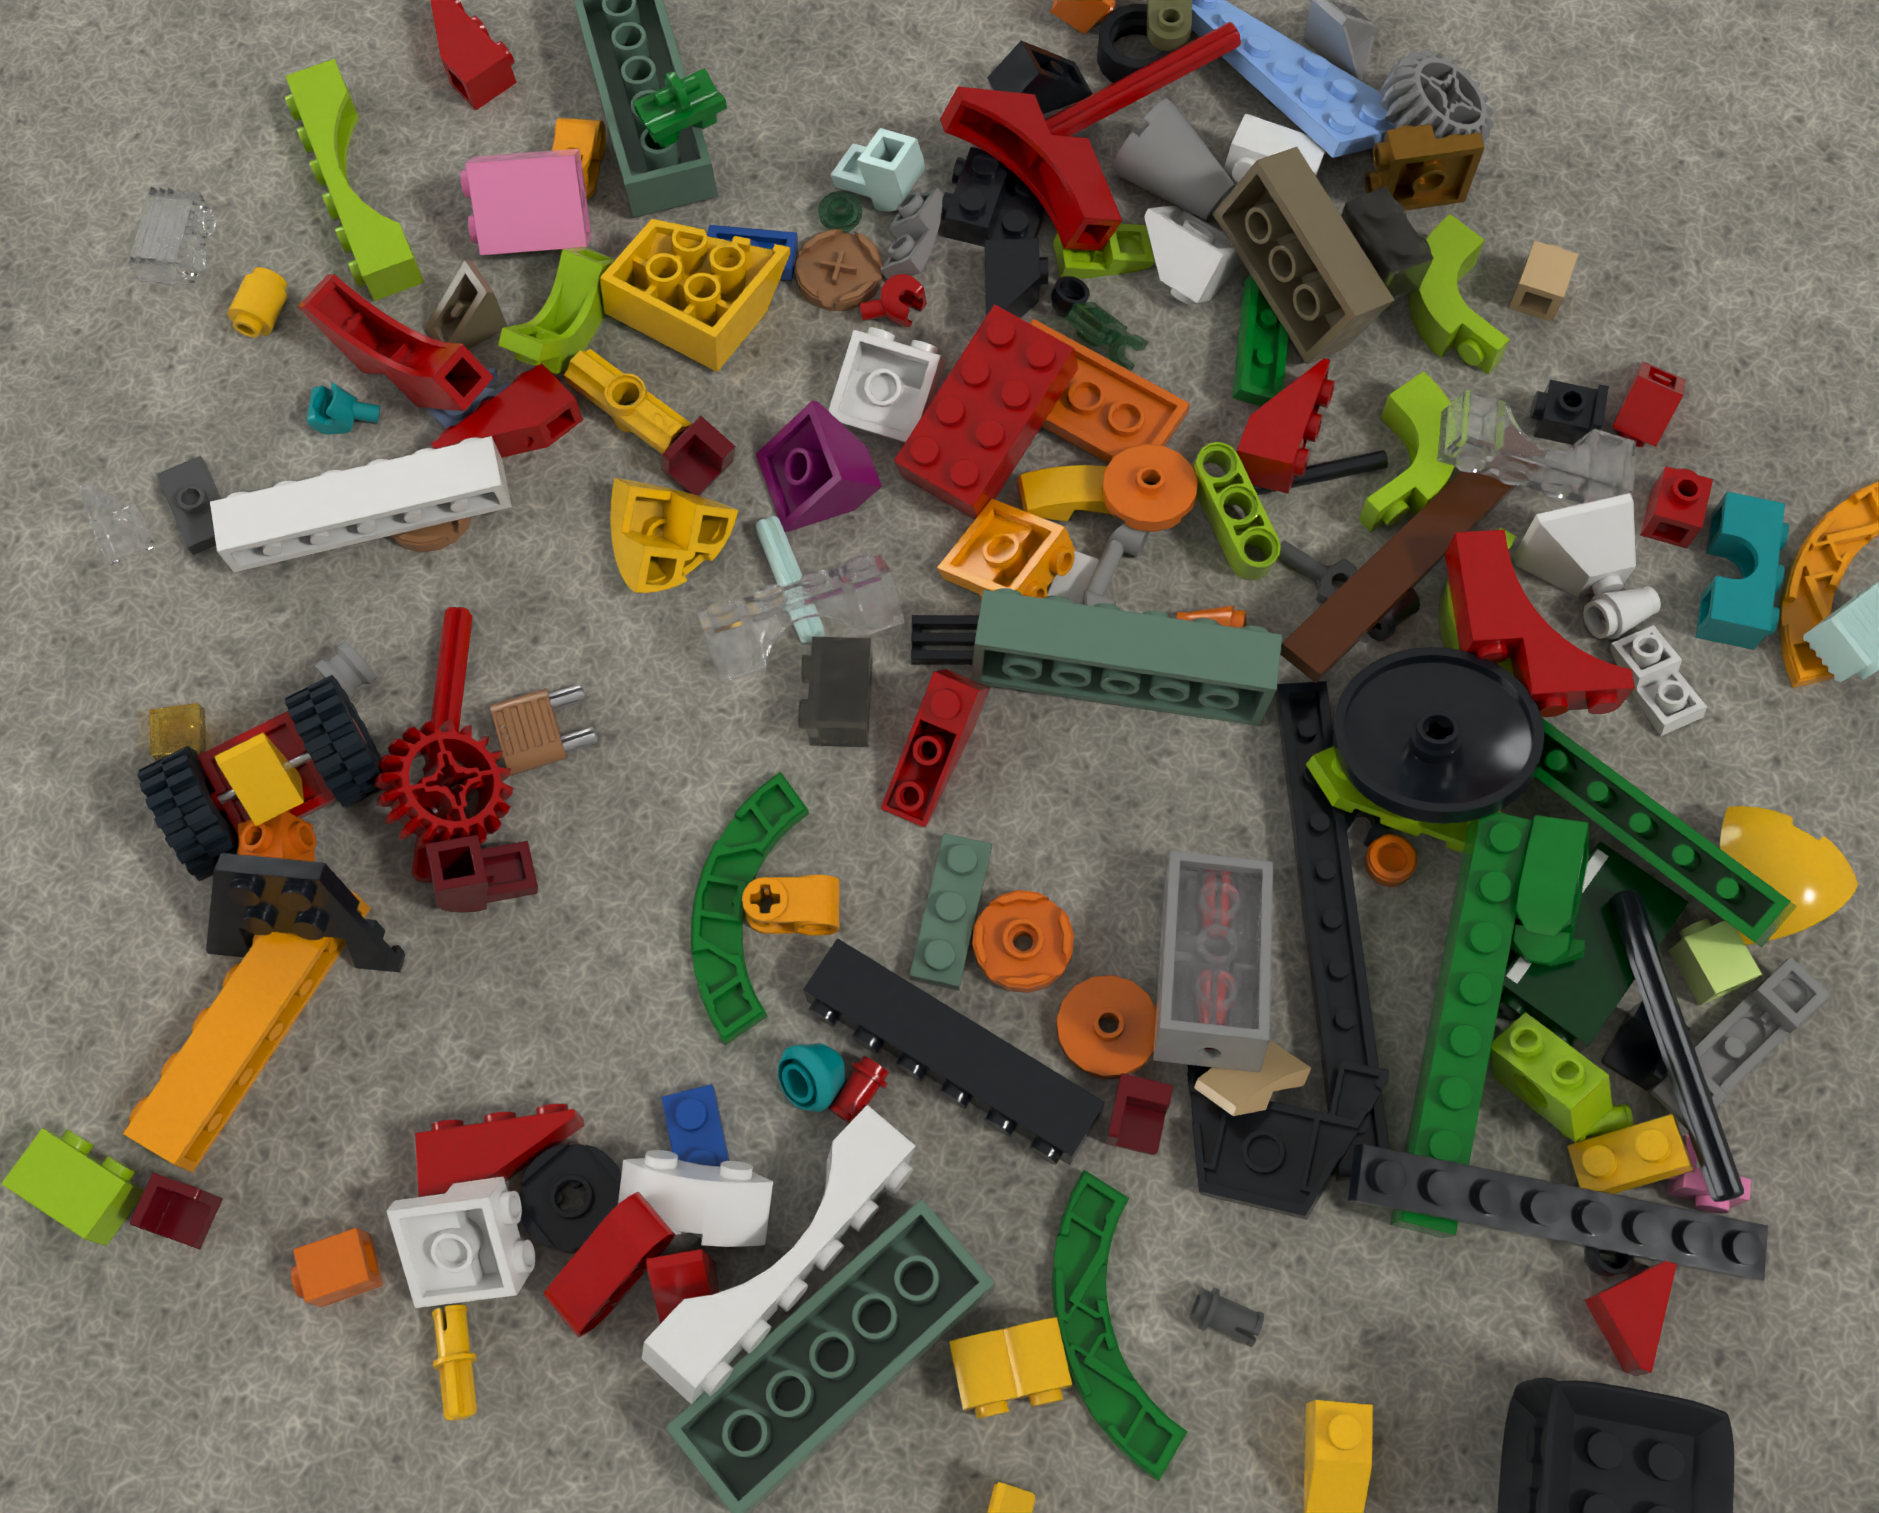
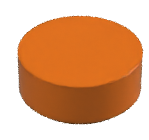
M1393 834L1383 835L1375 839L1368 847L1364 856L1365 870L1369 877L1380 885L1387 887L1402 885L1411 877L1416 869V851L1412 844L1401 836Z

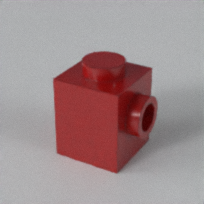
M1665 466L1651 488L1640 536L1687 549L1702 529L1713 479L1697 475L1689 469H1675Z

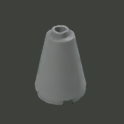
M1165 98L1143 118L1147 123L1136 134L1132 131L1112 163V171L1118 177L1207 221L1234 189L1235 184L1176 104Z

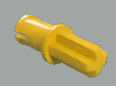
M466 1305L445 1306V1313H443L441 1308L432 1311L438 1357L432 1364L433 1369L439 1370L443 1414L445 1419L449 1421L470 1418L477 1411L472 1364L477 1362L478 1359L476 1353H471L467 1319L468 1307Z

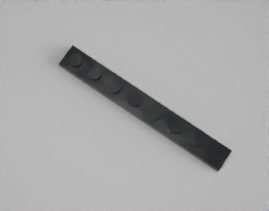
M1365 1144L1354 1146L1348 1201L1657 1262L1669 1261L1678 1266L1744 1279L1764 1281L1768 1225Z

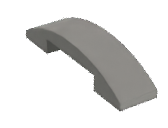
M1789 957L1694 1046L1715 1108L1729 1096L1728 1093L1790 1032L1797 1029L1831 995L1792 957ZM1667 1073L1650 1093L1687 1129Z

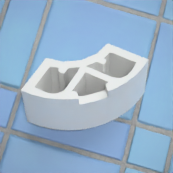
M651 1150L646 1152L645 1158L623 1160L618 1204L628 1196L640 1192L675 1235L692 1233L702 1239L701 1245L762 1246L766 1244L773 1181L752 1172L753 1166L745 1162L724 1161L720 1167L699 1165L678 1160V1155L670 1151Z

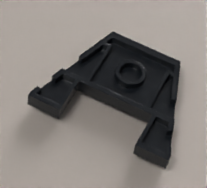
M227 853L220 854L213 875L206 944L208 954L245 957L253 945L255 934L269 935L272 932L296 934L307 940H320L323 937L342 938L346 942L355 968L401 972L405 958V952L399 945H393L390 948L383 940L386 930L377 920L364 919L357 911L360 901L326 863Z
M1341 1060L1329 1113L1269 1101L1266 1110L1232 1116L1194 1088L1197 1079L1212 1067L1187 1064L1200 1194L1307 1220L1388 1084L1389 1070Z

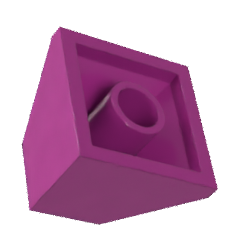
M811 401L756 453L775 510L785 532L855 511L882 487L868 448L824 406L816 401Z

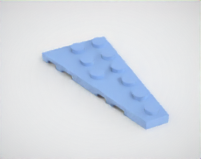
M1192 0L1191 29L1199 37H1202L1220 26L1232 22L1240 34L1241 44L1221 57L1332 158L1372 149L1375 143L1384 141L1387 130L1395 129L1393 123L1385 119L1387 111L1380 104L1383 99L1381 92L1226 0Z

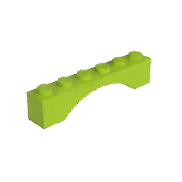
M335 58L285 75L291 90V94L284 96L294 121L296 122L301 119L304 126L297 128V132L307 154L314 152L316 155V159L309 161L319 186L327 185L329 192L322 194V197L332 220L337 218L341 220L342 226L335 228V231L345 254L350 252L354 254L356 260L348 262V265L358 288L367 286L373 300L376 301L425 283L400 223L379 214L368 206L349 185L347 177V151L351 134L359 116Z

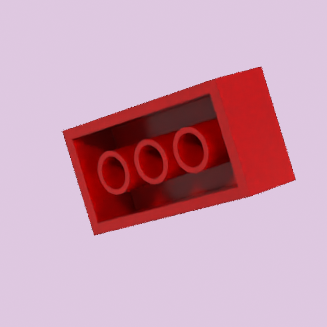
M994 304L894 459V463L902 478L969 517L976 519L991 499H996L1078 370L1074 348Z

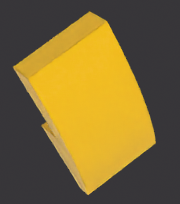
M1061 466L1020 474L1017 482L1023 511L1043 519L1067 522L1074 510L1111 514L1107 510L1102 497L1104 471L1107 466Z

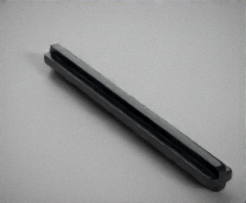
M1636 889L1620 891L1609 898V905L1711 1199L1714 1202L1736 1199L1744 1194V1187L1641 895Z

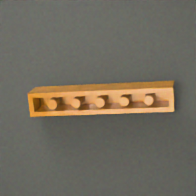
M352 892L360 901L357 911L365 918L371 908L358 894ZM272 932L269 935L255 934L253 945L241 963L235 964L226 974L222 984L223 989L210 1007L202 1010L195 1019L192 1026V1034L180 1051L172 1054L165 1062L161 1070V1079L150 1095L140 1100L132 1110L129 1118L130 1124L123 1134L170 1163L193 1173L346 946L345 940L332 937H323L320 940H307L296 934Z

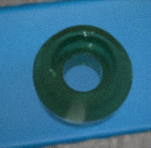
M832 192L821 200L818 207L819 219L829 230L843 229V233H847L853 230L862 219V204L850 192ZM837 208H846L843 211H835Z

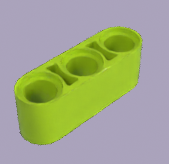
M1209 443L1200 450L1193 464V469L1198 479L1196 496L1234 573L1245 580L1261 579L1267 575L1280 555L1281 545L1279 538L1236 451L1226 443ZM1208 463L1217 464L1224 470L1225 476L1213 477L1205 471L1203 465ZM1229 504L1237 505L1243 510L1245 518L1238 520L1229 517L1224 510V506ZM1244 547H1258L1264 553L1266 560L1256 562L1249 559L1245 554Z

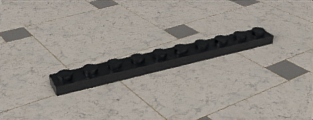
M1318 681L1317 683L1277 684L1275 696L1327 1111L1329 1113L1341 1060L1379 1068L1345 814L1344 810L1331 805L1306 766V763L1313 755L1334 746L1327 681ZM1383 1094L1380 1095L1335 1171L1336 1181L1350 1180L1355 1145L1365 1144L1390 1149Z

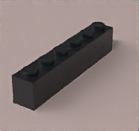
M838 938L803 989L807 1002L811 1004L808 1010L816 1018L833 1027L839 1021L854 1030L851 1037L858 1044L876 1054L883 1048L898 1058L895 1065L904 1073L919 1081H922L925 1075L942 1085L939 1092L946 1099L966 1109L969 1103L973 1104L987 1113L984 1118L987 1124L1011 1137L1014 1131L1018 1132L1032 1141L1029 1149L1051 1164L1056 1165L1059 1159L1069 1165L1072 1163L1103 1111L1105 1104L1103 1100Z

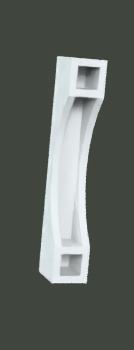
M866 1105L832 1141L826 1161L825 1190L822 1202L811 1225L795 1246L771 1268L744 1284L713 1295L684 1299L644 1341L642 1359L691 1404L704 1391L709 1396H712L731 1375L733 1368L728 1364L742 1348L746 1352L751 1353L769 1333L771 1326L767 1321L780 1307L788 1312L803 1296L808 1288L804 1280L816 1267L825 1271L836 1260L844 1248L840 1240L853 1227L857 1232H860L871 1221L879 1209V1206L875 1203L886 1190L894 1194L902 1187L913 1172V1168L908 1164L916 1146Z

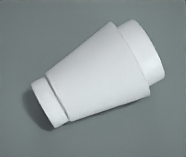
M1650 586L1599 593L1592 598L1591 602L1585 605L1583 611L1584 622L1589 632L1596 638L1613 640L1651 615L1658 613L1661 601L1658 593Z

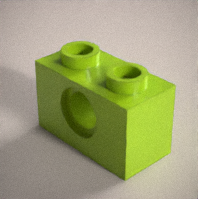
M1526 1012L1492 1042L1490 1059L1494 1078L1572 1141L1576 1142L1613 1108L1609 1074Z

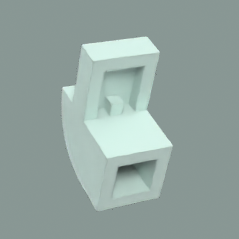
M880 128L867 147L853 143L830 175L835 187L870 197L875 209L882 212H891L897 210L898 204L904 201L922 176L925 163L917 138Z

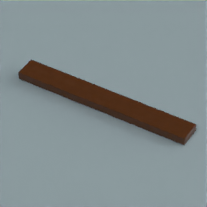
M1508 426L1282 642L1280 655L1313 682L1317 683L1445 557L1444 554L1455 532L1472 531L1540 464L1546 453Z

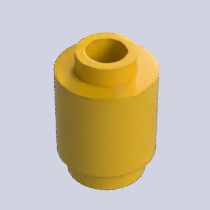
M256 267L251 274H246L227 312L229 319L233 322V327L241 334L251 338H257L259 335H270L288 298L286 292L288 284L286 280L276 272L263 267Z

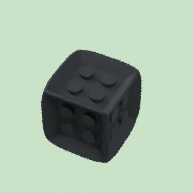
M1543 1377L1524 1381L1515 1387L1504 1429L1497 1513H1733L1734 1442L1729 1415L1725 1411L1684 1398L1597 1382L1557 1381L1552 1378Z

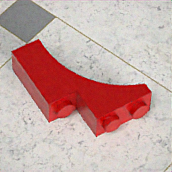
M960 86L956 88L940 118L944 132L979 147L1013 171L1029 187L1046 209L1059 234L1064 249L1102 251L1122 222V218L1089 138L1051 135L1035 94Z
M327 274L298 306L361 372L386 375L417 407L465 411L494 378L462 343L436 340L412 330L376 308L335 274Z
M1505 529L1455 532L1444 555L1459 649L1478 655V659H1488L1496 664L1511 658L1513 675L1529 691L1530 696L1533 697L1539 708L1541 717L1559 716L1568 712V710L1588 709V712L1591 714H1606L1617 710L1635 689L1632 670L1610 664L1582 651L1564 639L1542 618L1527 598L1517 579L1510 559Z

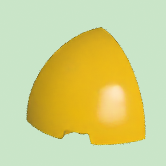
M614 478L610 511L611 539L617 567L623 580L631 590L637 593L659 592L685 583L688 580L686 578L688 573L705 560L713 561L720 553L733 530L739 510L691 493L638 481Z
M1749 806L1727 807L1722 823L1720 849L1796 906L1795 910L1768 941L1789 936L1823 921L1844 906L1855 893L1859 885L1855 873L1842 852L1827 837L1822 836L1820 840L1814 838L1807 832L1794 826L1791 816L1781 812ZM1738 931L1745 945L1756 944Z

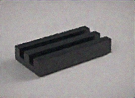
M912 615L911 665H973L974 650H921V645L974 646L976 633H922V630H977L979 615Z

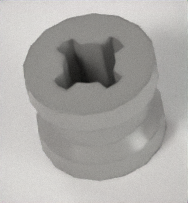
M346 641L337 647V654L331 659H322L314 665L324 678L333 675L347 693L349 700L355 696V689L362 683L370 684L377 678L372 669Z

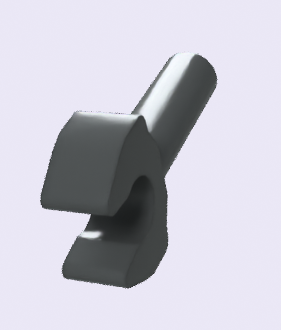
M1285 540L1280 544L1281 548L1278 559L1315 582L1318 590L1316 600L1321 604L1338 590L1332 585L1333 581L1338 580L1345 583L1358 571L1355 565L1346 559H1341L1336 564L1325 566Z

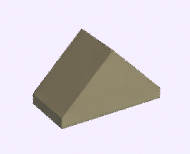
M464 260L425 328L433 339L450 343H462L467 349H470L501 332L503 327H507V324L493 290L473 261Z

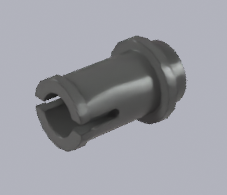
M1215 1287L1211 1292L1202 1288L1196 1297L1190 1314V1319L1199 1323L1198 1329L1205 1331L1209 1327L1252 1347L1256 1342L1254 1335L1259 1336L1264 1313L1256 1312L1219 1296L1220 1290Z

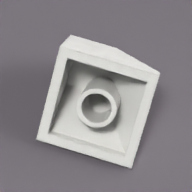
M1176 205L1148 208L1144 218L1160 281L1172 287L1171 295L1186 304L1194 305L1195 302L1201 303L1212 300L1243 263L1224 231Z
M1627 493L1536 514L1513 556L1515 565L1576 597L1592 593L1596 595L1620 591L1636 567L1634 501L1631 494Z

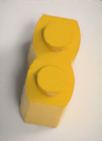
M1057 1317L949 1341L963 1410L975 1409L977 1419L1008 1413L1007 1402L1029 1397L1031 1407L1064 1400L1062 1389L1072 1387Z

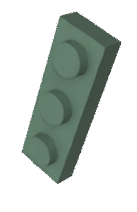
M943 833L909 974L910 980L960 991L992 852V843Z

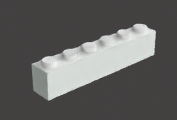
M492 436L468 438L459 444L438 449L425 448L404 457L391 460L377 459L365 466L344 471L330 470L318 477L296 482L283 481L270 488L253 492H235L228 495L227 498L210 501L217 552L233 572L512 507L503 460Z

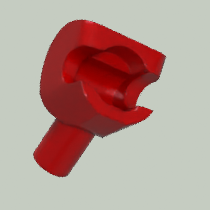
M898 274L890 277L884 283L881 289V299L859 303L863 321L887 317L894 323L910 327L912 321L908 319L909 307L921 312L927 305L924 287L920 282L910 275Z

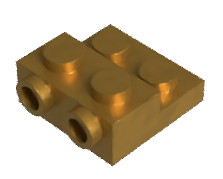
M1432 124L1420 126L1406 125L1387 130L1384 141L1375 143L1373 147L1375 170L1367 171L1365 175L1366 194L1369 199H1375L1378 214L1465 202L1485 148L1481 133L1452 134L1436 139Z

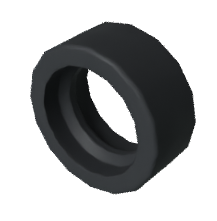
M1133 3L1119 7L1106 16L1099 28L1097 63L1102 74L1112 83L1173 52L1161 51L1154 57L1132 59L1120 54L1113 47V43L1121 37L1132 34L1147 36V4Z

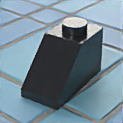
M1022 40L987 77L993 90L1035 94L1042 114L1079 102L1093 94L1074 61Z
M1039 239L985 240L986 316L995 304L1021 318L1039 302L1040 285L1048 284L1049 276L1048 257H1039Z

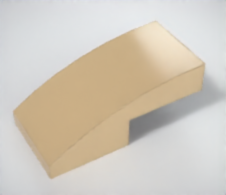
M1270 1041L1260 1073L1212 1067L1197 1079L1194 1088L1232 1116L1266 1110L1273 1091L1304 1086L1311 1067L1273 1041Z

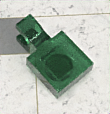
M1095 302L1074 304L1065 319L1077 328V336L1086 343L1093 346L1107 345L1109 347V359L1129 371H1132L1135 365L1125 357L1126 346L1129 345L1132 349L1141 351L1145 350L1149 343L1139 335L1128 333L1126 325Z

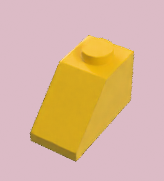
M1314 1400L1306 1403L1304 1513H1364L1372 1469L1373 1405Z

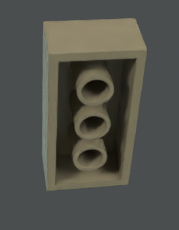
M1298 147L1257 160L1213 213L1306 364L1346 348L1395 301Z

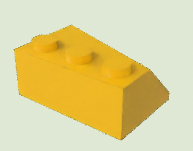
M651 219L601 275L600 284L604 312L718 372L768 310L790 256V247L774 244L772 250L752 246L751 239L734 236L732 241L707 236L705 229Z

